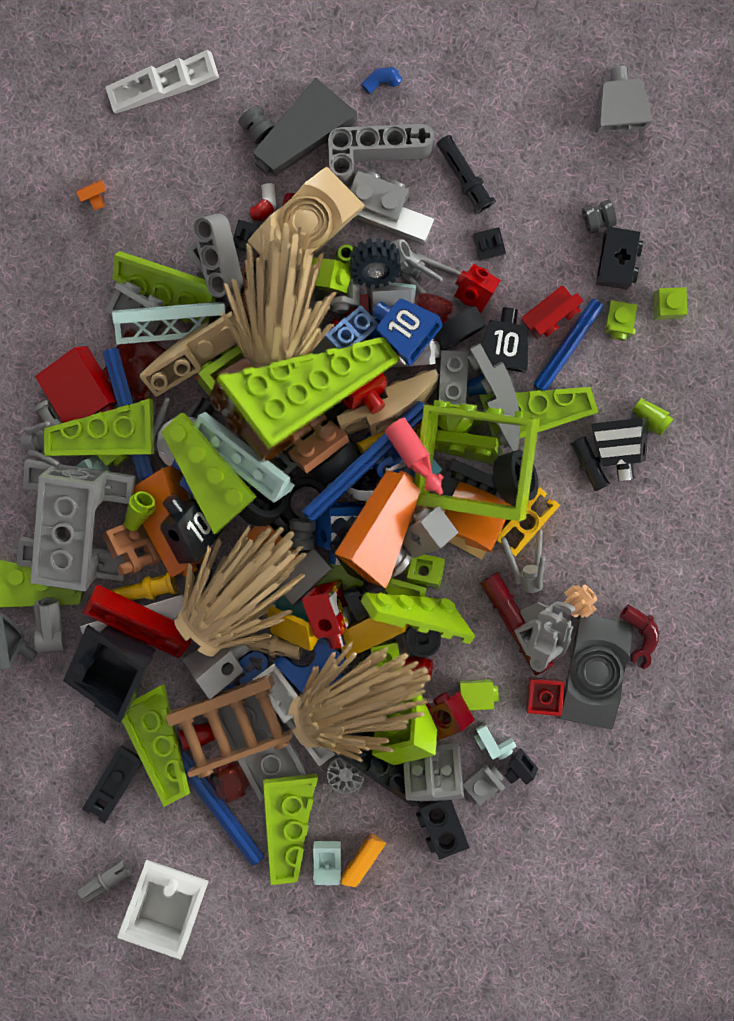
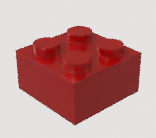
M529 677L526 712L562 716L565 682L562 680Z

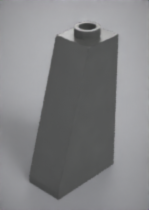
M315 77L253 151L254 158L257 160L255 165L265 174H268L270 171L275 176L326 143L332 130L353 125L357 121V112Z

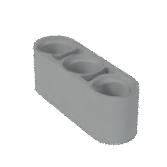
M221 213L197 218L193 224V233L209 292L214 297L226 296L227 293L223 285L225 283L228 284L231 294L234 293L232 279L237 281L240 291L243 285V278L228 219Z

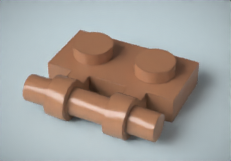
M324 413L292 433L294 441L289 447L293 446L294 448L288 452L289 456L306 474L349 442L348 435L334 422L329 421L323 427L320 425L327 420ZM309 432H312V433H313V434L310 435L308 438H306L304 441L301 439V438H303L305 435H307Z
M123 524L102 534L113 559L123 555L125 563L117 567L119 574L122 576L128 573L135 574L144 566H154L161 562V558L143 524L136 531L127 529ZM143 548L145 555L137 557L134 550Z

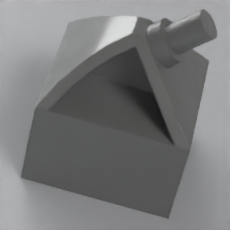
M0 614V670L11 668L16 656L22 654L30 661L37 655V652L27 645L28 642L24 640V634L21 629L4 614Z

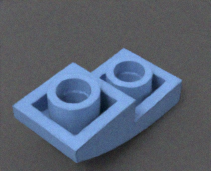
M360 305L324 337L334 348L350 347L355 343L362 342L377 329L379 324Z

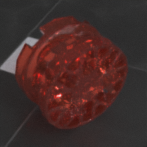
M420 293L416 298L417 306L438 315L442 324L449 320L448 314L452 313L454 307L452 302L443 297L428 293Z

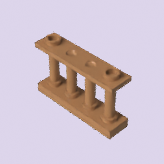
M271 673L217 693L211 699L206 697L174 709L165 716L169 727L178 724V727H182L196 765H193L187 772L189 778L196 775L198 778L206 777L214 772V768L271 747L278 750L290 744L289 741L292 740L294 732L292 729L282 732L268 696L270 694L269 689H272L275 684ZM253 695L255 699L259 700L272 737L258 742L243 706V703H245L244 699ZM226 705L229 708H233L247 745L234 751L230 748L217 714L219 713L218 708ZM202 714L204 718L208 719L221 752L220 756L210 760H206L192 724L194 722L193 718Z

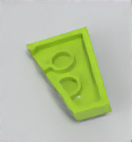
M418 427L416 435L420 439L421 428ZM437 430L434 452H441L494 465L496 458L504 454L495 437Z

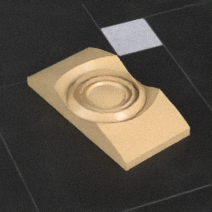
M325 167L305 182L284 206L271 214L250 237L248 243L260 255V229L265 232V261L267 262L271 223L274 225V228L278 229L277 248L279 253L282 225L287 223L290 228L288 260L292 236L302 226L298 271L304 239L307 233L310 232L309 254L314 256L365 205L328 167Z

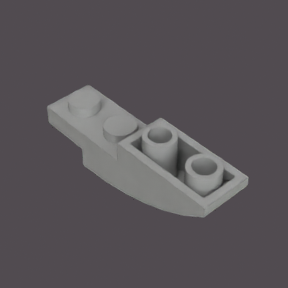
M478 343L470 347L471 355L467 357L475 371L481 370L484 376L481 383L487 394L493 393L494 397L485 401L487 407L504 409V415L514 416L515 411H519L512 381L504 363L500 362L492 366L481 344ZM497 423L501 431L497 433V436L503 447L509 446L512 451H516L519 445L520 426Z

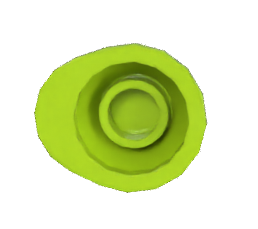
M450 404L452 408H460L459 405ZM439 415L437 428L442 431L466 434L471 430L472 426L482 425L484 421Z

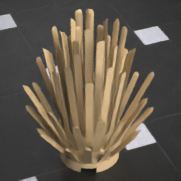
M271 223L266 280L265 232L260 229V258L256 259L257 312L252 249L248 243L246 244L247 260L245 259L248 289L245 290L251 331L237 281L231 280L236 299L231 295L228 284L223 283L236 318L235 323H230L226 314H220L242 354L249 359L255 369L268 366L273 362L310 354L334 325L329 324L322 333L321 329L318 328L329 310V305L336 292L325 297L323 302H316L312 313L309 308L324 254H320L317 264L311 267L313 255L309 254L308 249L310 232L305 235L297 278L302 226L292 236V244L289 247L287 260L289 225L287 223L282 225L279 253L277 248L278 229L274 228V225Z
M248 526L229 555L222 557L202 595L201 593L221 545V540L218 539L216 541L209 561L211 548L208 545L194 588L195 575L192 572V566L190 563L188 564L182 611L176 616L178 618L174 622L179 633L186 641L191 638L200 645L197 651L207 656H215L222 648L255 643L254 641L270 638L272 635L269 633L246 638L241 637L283 622L284 620L281 617L293 612L292 610H286L264 620L258 619V617L268 613L267 609L269 607L276 608V605L272 603L293 588L291 587L297 584L305 574H299L256 606L258 602L276 590L289 577V573L295 569L293 567L306 556V553H302L294 559L303 546H298L292 553L291 550H288L293 545L291 541L294 537L293 532H288L274 547L275 540L284 531L280 527L258 549L271 533V529L269 527L266 531H262L253 542L252 539L248 541V537H246L250 531Z
M351 642L336 660L334 659L335 652H333L319 674V667L315 668L314 666L302 695L292 700L289 716L293 715L296 728L292 730L305 747H323L339 755L342 754L362 762L361 757L353 753L361 754L362 751L360 749L393 752L390 747L380 746L381 743H388L390 740L387 738L346 734L405 730L407 728L406 724H409L406 721L407 719L422 717L425 713L415 712L385 718L384 715L428 703L429 701L420 700L397 704L425 693L426 691L422 688L424 683L430 680V676L425 675L428 672L425 667L416 671L409 670L416 667L418 662L401 667L405 664L403 660L408 658L406 653L377 668L374 665L384 660L387 655L384 654L387 651L386 647L379 652L374 651L349 673L331 684L356 657L357 653L354 652L338 666L352 648Z

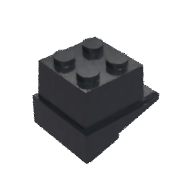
M87 625L63 681L95 703L94 706L113 720L121 723L131 708L156 649L110 626H106L99 632L90 625Z

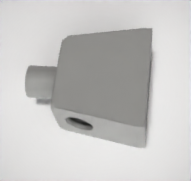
M626 66L611 68V81L604 82L599 90L597 133L648 128L652 122V115L642 80H628Z
M246 645L222 648L215 656H207L196 650L182 660L204 693L211 699L242 673L243 669L237 662V659L250 650Z

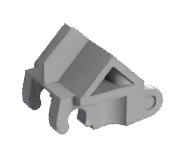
M556 601L548 607L538 602L521 610L525 623L514 631L526 655L531 657L530 665L534 671H543L550 661L557 656L561 657L567 653L572 640L571 632L573 626H571L572 621L565 619L562 612L568 615L573 613L575 607L571 604Z

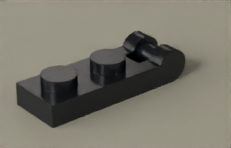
M121 745L82 810L88 814L92 812L99 817L98 820L105 824L142 764L139 755ZM99 798L107 802L105 807L97 803Z

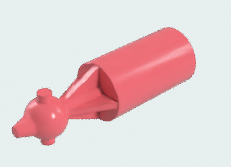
M406 418L397 420L385 429V434L407 467L426 478L424 489L426 491H435L441 495L443 493L441 487L443 476L432 473L429 452Z

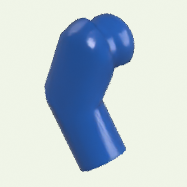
M394 67L378 68L361 83V87L368 94H371L381 83L388 82L392 87L398 86L402 81V77L398 74L399 70Z

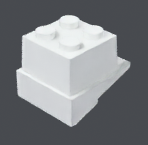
M146 860L117 938L181 960L209 881Z

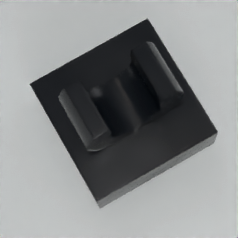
M238 219L233 237L235 248L247 251L246 244L260 225Z
M500 227L473 234L479 261L506 254Z
M520 748L512 755L509 761L510 768L507 769L508 772L504 776L511 784L520 778L527 785L534 780L538 768Z

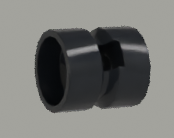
M367 581L366 583L363 582L362 586L355 584L343 590L344 597L358 622L370 617L361 603L360 596L364 593L388 594L385 588Z
M410 626L406 629L405 641L413 655L429 657L439 649L441 636L438 631L429 629L427 633H423Z

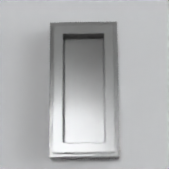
M314 548L293 567L295 569L289 573V577L277 588H282L299 574H305L297 584L291 587L293 588L292 590L284 594L289 602L295 605L333 567Z

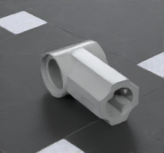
M43 598L35 601L34 611L37 629L34 641L36 651H65L67 648V644H64L66 628L62 627L59 600Z

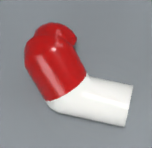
M267 183L261 185L263 199L256 206L250 208L249 214L252 220L264 221L276 210L274 184Z

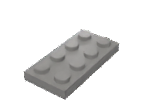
M254 695L245 698L243 706L257 742L272 737L259 700L255 699ZM228 705L218 708L219 713L217 714L232 751L247 746L233 708H229ZM279 721V724H280V727H281V729H282V732H285V730L283 729V727H282V725H281V723H280V721ZM291 741L284 748L275 750L274 747L238 760L260 802L264 800L263 779L308 774Z

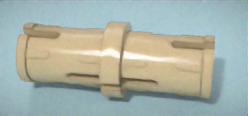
M253 633V634H250L248 637L256 636V635H258V634H254V633ZM275 635L270 638L254 641L255 643L246 644L249 650L269 654L270 657L284 656L300 660L303 648L280 639L279 636Z

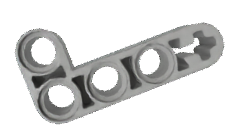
M424 124L335 128L331 131L328 138L329 169L345 186H348L354 180V161L427 158L433 152L434 132L431 127ZM419 139H424V143H420ZM392 140L401 142L399 145L389 144ZM365 141H371L374 143L372 146L362 145V143ZM339 142H344L347 144L345 147L341 148L335 146V144ZM344 167L347 168L348 171H346L345 173H338L336 172V169Z

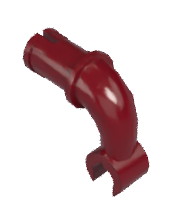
M628 604L622 610L620 618L639 629V633L644 636L641 648L631 653V662L635 663L638 657L643 656L644 661L640 667L645 669L651 664L650 655L658 644L659 630L652 615L647 616Z

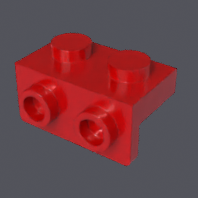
M562 285L527 312L521 320L536 339L540 338L543 334L547 338L560 328L557 323L563 318L569 321L581 311L578 307L583 302V299L578 293L572 296L565 286Z

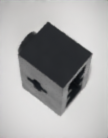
M608 227L604 231L595 285L627 290L632 286V283H636L639 268L635 267L636 257L641 256L643 241L639 240L641 232ZM619 253L622 254V259L625 260L622 265L619 264V259L615 258Z

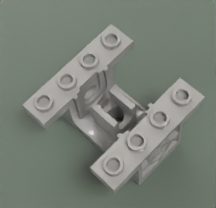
M31 459L25 461L23 488L38 490L34 538L21 537L19 539L17 565L32 567L31 583L86 591L96 577L124 581L126 574L120 575L117 569L118 565L125 563L123 555L113 559L109 550L95 548V545H92L95 509L103 500L128 504L130 497L134 495L135 475L63 464L54 466L44 461ZM66 528L69 529L71 536L65 535Z

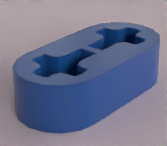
M252 651L238 661L245 673L239 679L240 685L252 681L268 668L269 659L264 652ZM252 656L256 659L260 657L263 659L261 663L262 669L259 670L257 667L250 671L246 669L252 663ZM229 683L225 688L230 689L236 687L237 684Z

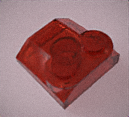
M129 329L123 337H134L137 332ZM154 341L118 344L117 348L119 349L131 395L139 401L150 399L153 393L142 381L140 374L166 350ZM105 366L103 372L106 375V377L110 379L107 367Z

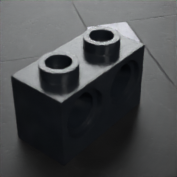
M452 800L424 801L419 803L420 811L416 813L421 828L427 827L430 836L426 838L431 854L436 852L440 860L470 848ZM434 808H440L444 811V814L440 819H432L429 816L430 811ZM448 833L454 838L451 843L442 844L439 842L440 836Z

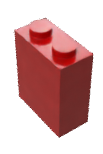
M88 346L72 348L35 375V378L63 423L113 410V406L117 404L112 385Z

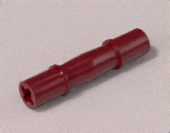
M496 572L490 575V578L482 580L480 585L491 601L493 609H497L506 628L520 647L519 652L523 654L531 667V657L526 655L514 631L525 623L521 610L512 599L514 595L510 593L501 576ZM550 661L546 669H544L543 671L536 672L533 669L532 671L535 675H539L548 670L549 668H551L554 664L552 661Z

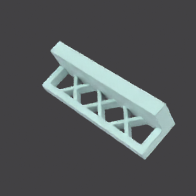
M224 302L113 310L112 317L115 326L116 344L182 339L198 326H201V322L206 316L219 315L220 319L222 317L220 313L225 314ZM180 318H189L195 325L189 332L181 333L173 326L174 323ZM162 320L168 325L162 334L154 335L145 327L150 321ZM133 322L140 327L134 337H122L120 323ZM170 328L176 332L166 334ZM142 331L148 334L146 336H139Z
M204 412L198 415L195 426L239 476L273 502L292 491L294 484L289 481V476L269 461L262 462L249 445L209 414Z

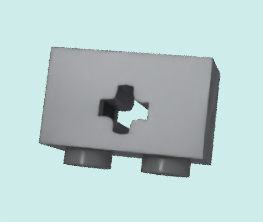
M441 350L437 400L448 401L450 404L459 406L460 404H466L467 356H469V352Z
M439 506L429 510L425 507L416 514H412L403 544L413 558L441 549L458 531Z

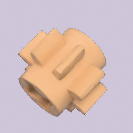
M572 585L564 592L568 597L564 602L575 607V611L571 613L573 617H578L579 615L582 618L584 616L588 617L596 611L593 604L597 601V597L588 586Z

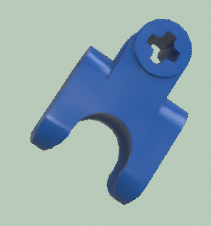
M326 637L318 639L314 646L316 657L312 663L306 666L297 665L290 658L278 656L274 660L276 667L301 692H303L314 666L315 668L319 667V674L333 652H335V660L341 654L338 649H330ZM346 657L342 659L338 666L346 660ZM341 672L331 684L342 678L344 674Z

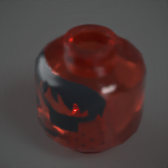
M228 763L217 767L210 775V781L217 798L231 802L246 795L245 790L249 787V782L239 763Z

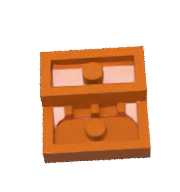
M460 481L453 494V497L510 505L493 494ZM445 510V515L458 531L455 535L456 537L465 539V544L468 546L492 552L506 519Z

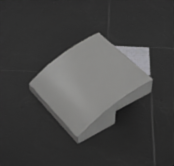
M458 743L436 746L435 756L404 763L406 799L413 801H438L464 798L460 746Z

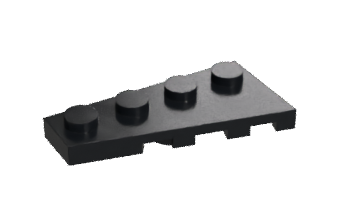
M374 731L356 732L346 735L374 737ZM360 749L362 751L361 754L353 753L360 756L362 762L335 753L410 806L414 807L419 804L420 801L406 799L404 763L392 765L372 755V749Z

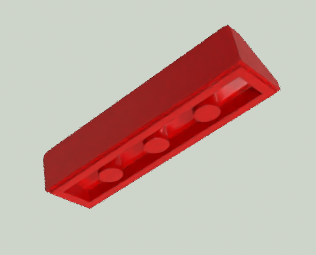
M100 585L94 588L82 610L83 614L176 658L182 656L192 640L189 638L186 641L176 628L174 620Z

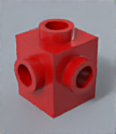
M473 264L468 272L463 270L456 280L455 285L459 287L454 297L461 300L467 306H476L478 311L482 313L501 280L490 274L487 269Z

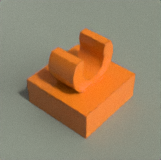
M103 179L76 191L81 202L87 199L90 200L94 211L105 207L100 193L107 190Z

